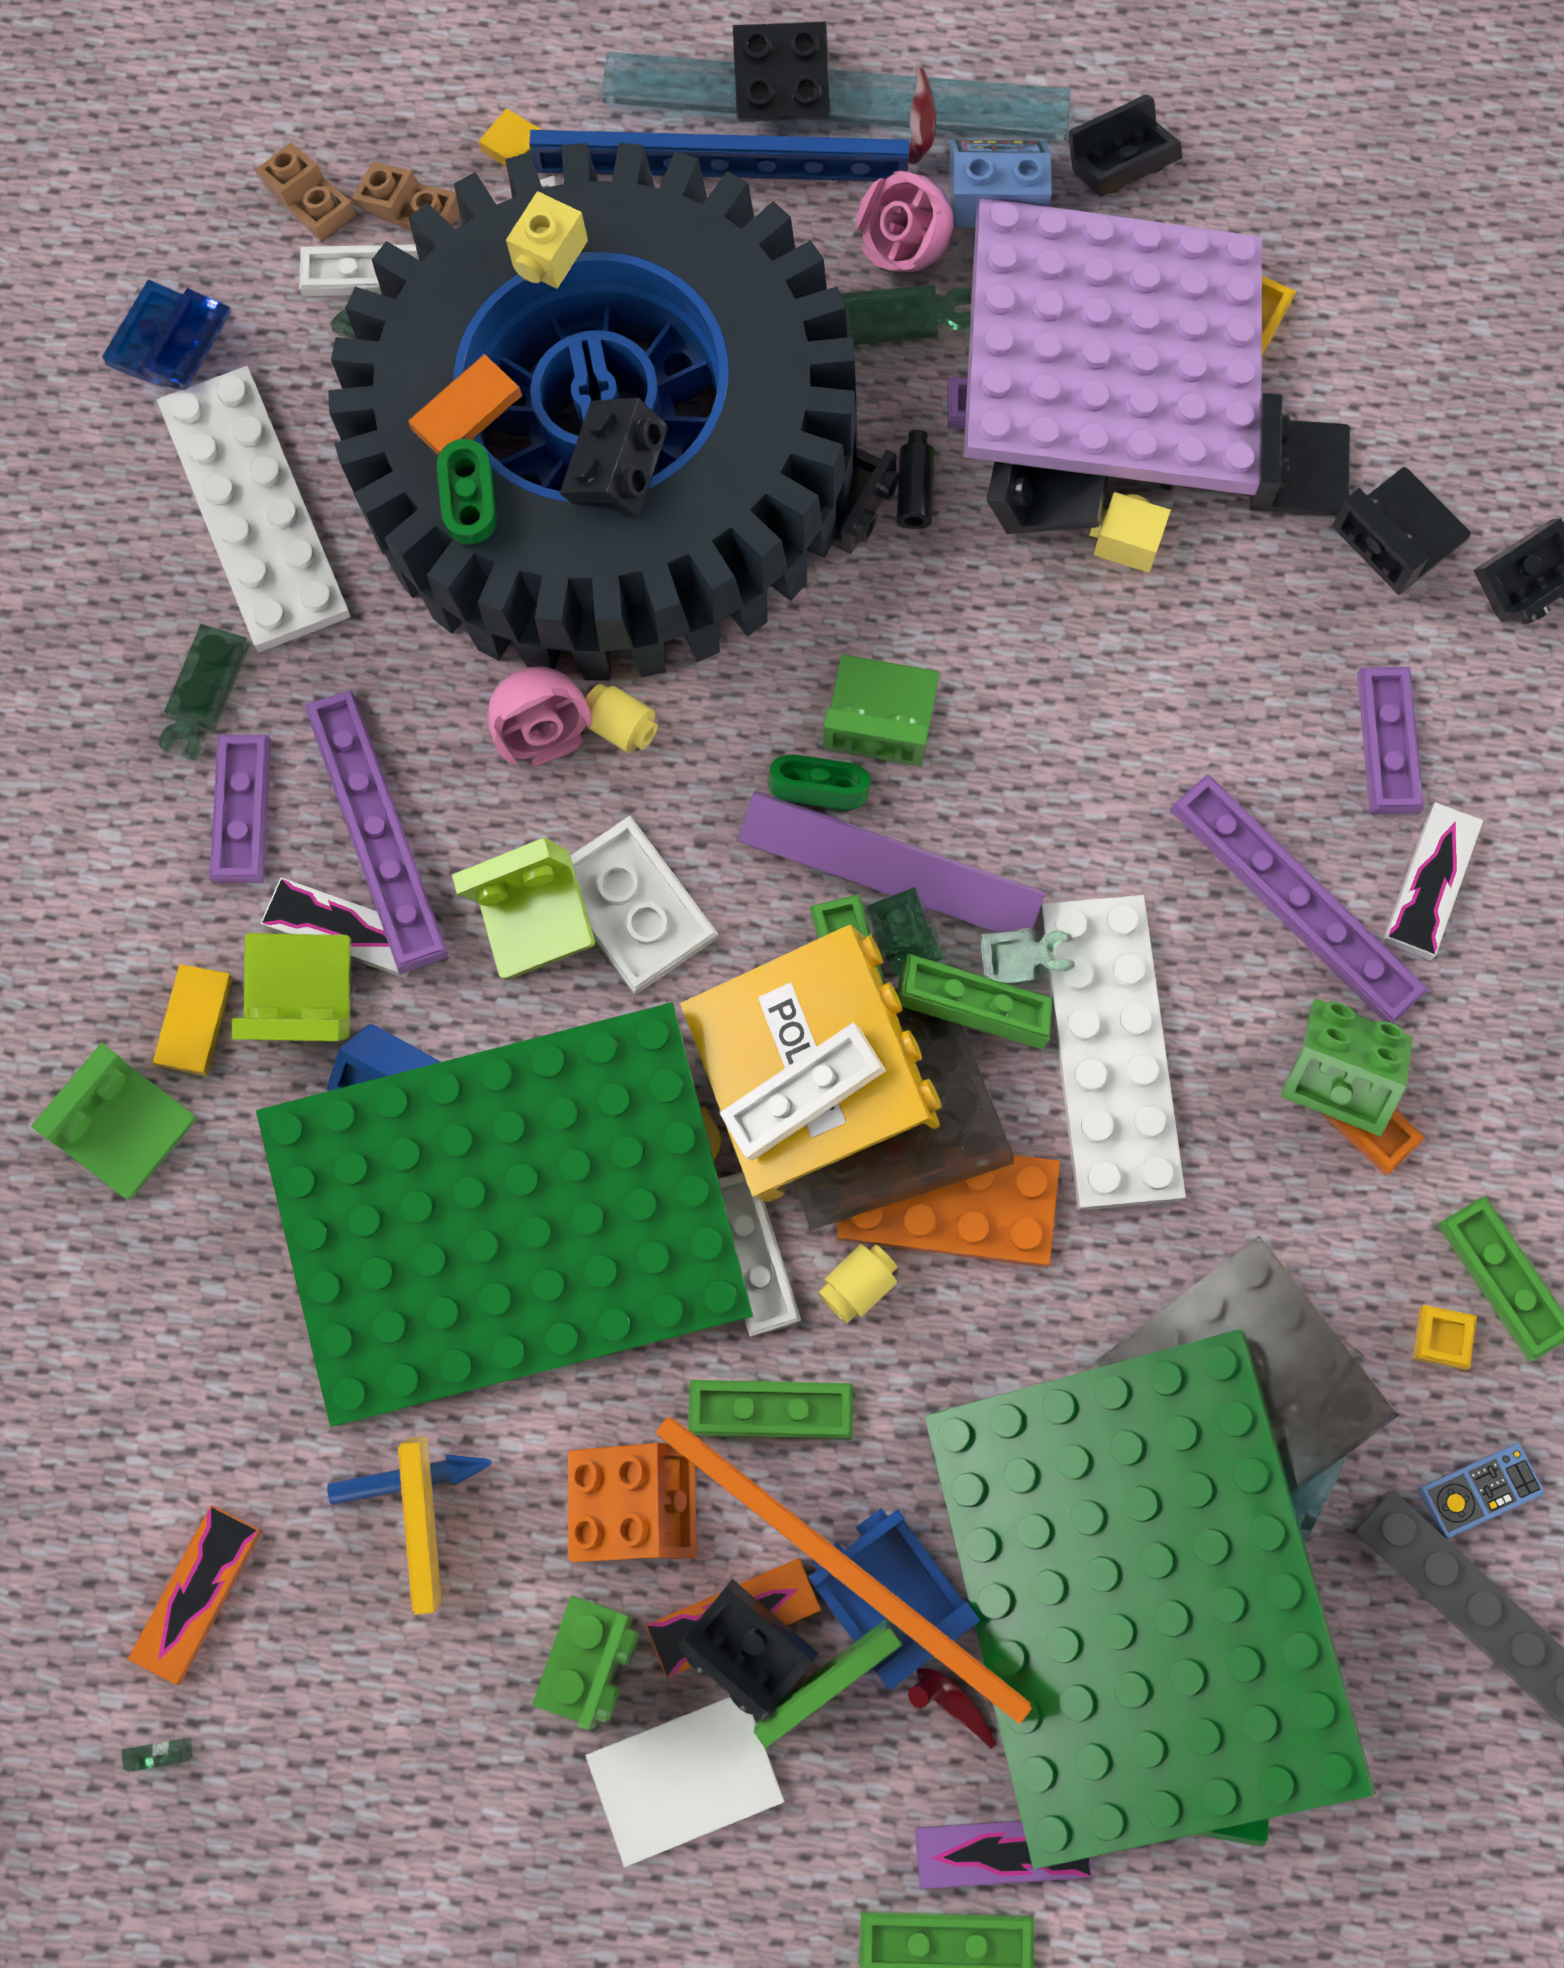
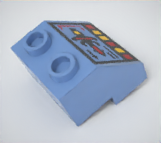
M950 140L949 196L950 205L954 213V228H975L976 209L980 198L1049 207L1051 200V153L1045 141Z

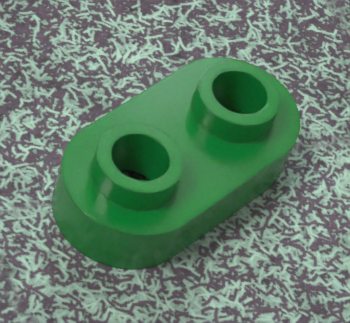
M458 439L447 444L440 451L437 458L441 515L445 527L453 539L463 544H477L486 540L494 532L497 525L492 465L486 450L481 444L470 439ZM465 468L475 469L473 474L468 477L458 476L460 471ZM470 515L480 517L475 524H463L465 518Z
M789 754L780 756L771 763L768 788L777 798L793 804L801 803L833 808L838 811H850L863 806L867 802L871 778L864 768L853 763Z

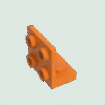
M665 1443L569 1451L568 1559L570 1562L697 1558L695 1465L672 1446Z

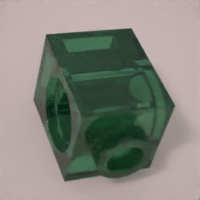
M915 887L867 905L878 946L897 977L900 976L901 963L907 953L935 962L945 959L933 918Z

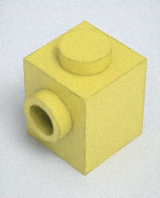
M538 191L506 239L512 264L516 272L532 283L542 281L558 289L588 241L582 212Z
M1114 492L1108 510L1103 508L1100 525L1096 528H1091L1089 536L1098 538L1093 555L1150 573L1171 510L1151 504L1149 500L1140 495H1123Z

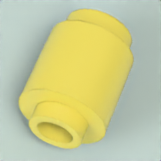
M598 684L585 698L592 718L590 730L626 753H632L636 748L645 749L654 738L658 725L654 722L655 711L616 686L606 687L603 684Z
M859 1244L823 1279L826 1285L817 1294L836 1316L848 1324L855 1316L861 1319L897 1284V1280L892 1273L898 1267L878 1245L875 1244L869 1250L864 1245Z

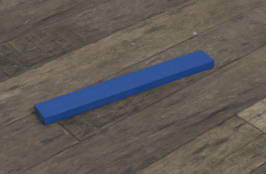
M530 130L529 140L531 158L537 173H563L561 145L587 143L596 174L613 175L619 143L644 145L652 176L665 175L675 151L698 158L702 177L721 178L728 171L739 178L876 182L880 178L886 180L891 175H895L893 172L901 170L908 172L909 139Z

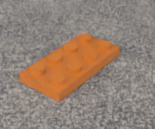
M886 1139L850 1155L846 1159L836 1240L1048 1268L1050 1265L1060 1161Z

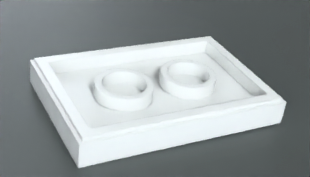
M628 816L570 855L594 940L634 996L719 938V934L631 816Z
M731 1697L585 1755L624 1867L785 1802L766 1749L754 1734L756 1722L753 1714H747L740 1710L734 1704Z

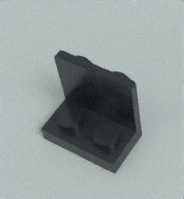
M827 21L733 25V57L738 121L823 119L830 116Z
M1262 393L1259 401V486L1256 494L1250 495L1249 510L1337 516L1344 500L1350 495V426L1342 423L1290 420L1289 414H1282V394Z
M994 461L987 502L1006 534L1096 528L1101 523L1109 476Z
M1402 467L1368 495L1360 488L1354 491L1344 500L1332 524L1336 532L1398 595H1401L1463 545L1471 535L1468 528L1407 467Z

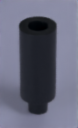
M923 430L910 431L908 433V443L900 448V480L897 494L896 523L903 528L924 529L932 523L935 449L927 444L928 434Z

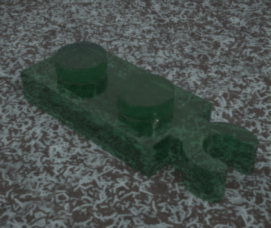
M935 284L841 293L846 307L848 338L853 337V345L939 338L938 325L947 324L955 330L970 328L971 312L958 313L954 311V308L959 305L971 304L970 289L965 287L954 288L941 297H937Z
M200 624L164 710L167 718L175 720V723L167 726L159 737V746L163 752L169 754L173 743L177 739L185 738L188 740V743L184 749V755L191 761L197 758L201 750V741L198 737L199 731L202 728L215 732L251 645L247 637Z

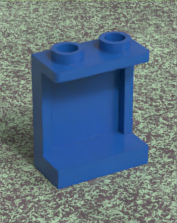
M881 1508L856 1527L861 1537L845 1550H843L838 1542L833 1544L834 1547L952 1641L956 1640L980 1621L969 1604L963 1602L906 1524L905 1518L899 1509L887 1516ZM811 1561L817 1571L810 1575L808 1579L853 1642H856L886 1619L817 1562ZM903 1632L902 1645L872 1668L886 1688L891 1690L934 1656Z

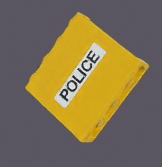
M851 924L680 1003L720 1111H723L852 1023L860 1027L886 1069V1072L753 1161L745 1158L727 1127L752 1196L768 1203L787 1195L784 1187L787 1183L922 1123L932 1129L941 1126L935 1110L942 1108L937 1091L930 1079L922 1080L915 1063L922 1059L918 1044L910 1030L902 1031L896 1016L897 1013L902 1011L899 997L890 982L883 984L877 966L883 964L879 948L871 935L864 937Z

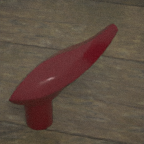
M923 68L916 69V92L910 108V129L912 135L909 143L908 163L916 164L921 161L925 153L931 148L936 134L935 102L930 83Z
M918 1668L916 1670L918 1682L908 1692L909 1701L913 1706L924 1708L934 1700L950 1717L971 1730L990 1749L996 1745L985 1720L964 1690L952 1679L938 1671L928 1668Z

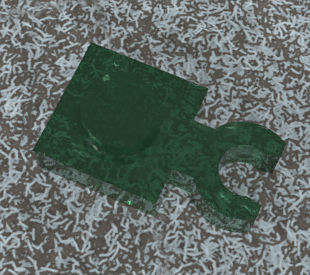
M1031 928L980 935L983 971L986 978L1009 985L1040 982L1039 966H1045L1057 972H1066L1075 967L1074 961L1070 959L1057 961L1053 956L1054 947L1058 943L1072 941V935L1064 931H1051L1045 934L1040 942L1036 940V930Z

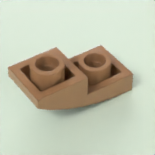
M293 143L288 144L255 169L258 177L271 193L320 242H323L357 216L352 201L325 180L318 164Z
M374 161L351 198L356 206L368 213L410 231L411 227L408 217L426 202L452 226L460 214L455 192L420 184L411 170Z

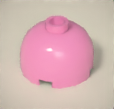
M902 170L893 172L895 175H891L886 180L880 178L874 182L861 201L857 215V230L863 232L865 246H860L864 255L877 267L899 273L924 270L941 258L950 245L954 231V213L946 193L935 182L926 177Z
M529 667L514 672L501 681L492 692L486 715L491 737L498 754L508 763L516 765L518 764L515 758L527 759L538 755L531 762L532 766H537L570 754L583 742L580 733L585 729L586 724L589 729L592 724L589 707L578 686L567 675L549 667Z

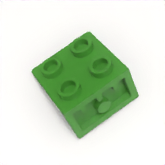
M851 655L841 656L831 708H827L824 723L823 749L922 767L939 673L934 670Z
M1314 999L1309 1010L1303 1045L1283 1085L1281 1097L1381 1137L1407 1087L1412 1037L1404 1033L1400 1027L1387 1021L1375 1022L1355 1014L1351 1008L1335 1001L1324 1002Z
M101 1042L30 1127L66 1152L122 1197L130 1200L196 1122V1117Z
M571 1595L532 1706L579 1722L578 1727L588 1731L597 1728L599 1720L603 1722L610 1721L621 1691V1687L612 1684L619 1664H630L640 1636V1632L631 1629L635 1618Z

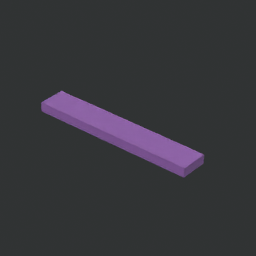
M353 690L305 704L309 721L399 975L449 958Z
M1209 774L1172 805L1170 811L1382 1021L1395 1023L1429 990Z
M755 791L752 795L738 839L739 842L1025 943L1029 941L1046 893L759 791Z

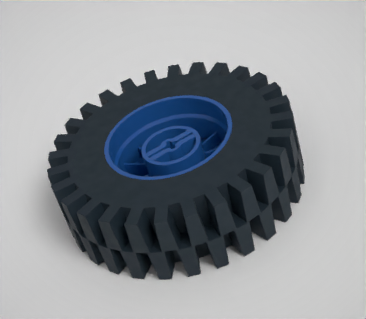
M587 143L561 145L564 184L542 188L530 152L506 159L512 194L511 199L496 205L477 173L474 172L454 183L462 226L455 229L428 202L408 217L419 260L385 241L372 258V264L382 295L355 287L345 309L356 339L335 337L331 362L342 389L328 390L329 414L341 441L334 443L341 467L383 555H386L395 575L410 596L413 598L417 594L421 595L432 618L451 634L463 623L477 650L499 661L512 640L527 668L549 667L555 669L560 651H571L584 680H610L611 651L629 649L641 677L666 672L663 642L685 636L697 662L720 653L718 621L728 615L735 620L747 636L751 635L768 622L767 589L772 586L792 601L807 584V551L823 558L826 557L836 535V508L847 510L850 493L853 489L854 456H857L858 442L853 337L848 338L846 307L838 286L827 289L824 258L811 240L795 248L791 217L774 201L754 217L748 182L727 171L707 198L699 159L675 151L660 187L656 188L644 145L628 143L618 144L612 181H598ZM537 191L582 212L588 238L586 245L558 289L542 281L532 283L520 276L513 267L506 242L507 237ZM630 339L651 343V345L644 352L641 347ZM485 354L520 387L522 396L472 439L484 447L492 465L497 525L494 532L486 540L477 544H463L450 536L442 519L437 475L438 455L411 430L408 421ZM536 363H538L537 366H536V368H535V370H534V373H531V372L527 371V370H529L533 365H535ZM711 385L716 393V398L709 418L677 416L674 402L685 403L691 401L698 395L700 390ZM594 390L599 391L600 400L620 399L618 390L628 392L640 398L667 424L668 429L639 516H627L613 503L572 504L560 494L579 436L564 431L556 424L564 409L574 401L580 427L582 428L590 402L595 401ZM491 431H503L510 436H523L530 432L532 446L503 460L498 461L488 451ZM465 468L460 471L458 476L468 477L473 474L475 469ZM470 515L465 518L463 524H475L480 517Z

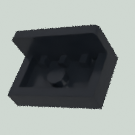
M1148 94L1072 128L1068 132L1072 170L1100 196L1117 192L1123 186L1148 174L1157 173L1165 166L1182 159L1181 141L1156 122L1155 101Z
M640 398L591 401L560 494L572 504L613 503L627 516H639L668 429L667 424Z
M857 448V456H854L853 489L850 493L849 505L847 510L836 508V535L834 536L832 546L852 554L859 540L866 541L870 537L877 521L878 515L875 512L882 499L889 501L892 498L899 484L900 473L896 472V453L886 449L882 457L879 458Z
M1562 518L1549 520L1473 570L1491 607L1501 622L1521 620L1522 624L1532 623L1550 612L1549 604L1560 597L1564 599V522Z
M733 1579L678 1645L679 1650L686 1655L693 1669L704 1676H710L730 1694L732 1701L740 1710L747 1714L755 1715L762 1722L767 1721L780 1701L811 1666L819 1654Z

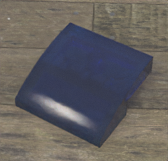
M148 279L102 355L106 366L137 379L164 387L187 390L230 316L231 308L189 288H186L184 294H181Z

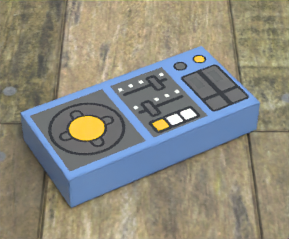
M1520 1443L1508 1446L1417 1488L1439 1533L1446 1539L1545 1494Z

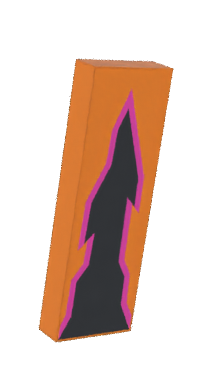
M210 1505L127 1660L175 1685H181L259 1539L262 1530L216 1506Z
M800 1558L739 1584L785 1625H790L821 1611ZM720 1593L645 1625L666 1679L692 1668L686 1655L679 1650L678 1645Z

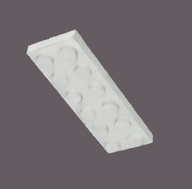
M248 365L156 399L257 652L260 653L350 618L348 608Z
M1144 895L1044 903L1040 907L1050 992L1051 998H1053L1052 1008L1078 1211L1184 1201L1186 1194Z

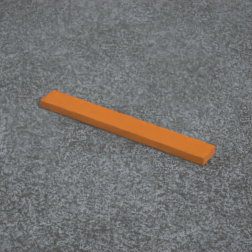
M667 1417L655 1432L660 1438L1018 1724L1022 1723L1032 1709L1031 1703L673 1417L670 1419Z

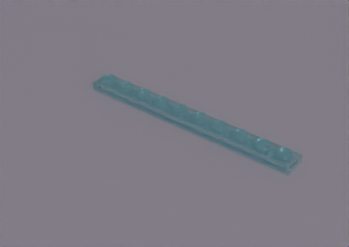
M607 51L602 84L603 103L736 114L734 62ZM829 69L830 116L823 119H807L910 128V108L916 92V76ZM927 77L935 102L936 130L1066 140L1071 89Z

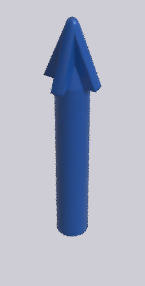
M446 1454V1460L430 1463L432 1485L450 1482V1485L453 1484L455 1486L489 1467L492 1461L485 1458ZM400 1469L328 1483L327 1493L331 1505L400 1492Z

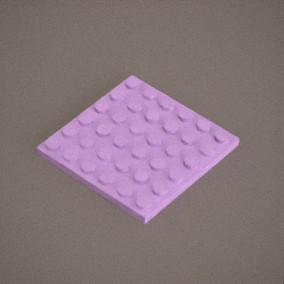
M980 198L976 209L964 458L1255 495L1259 486L1262 237Z

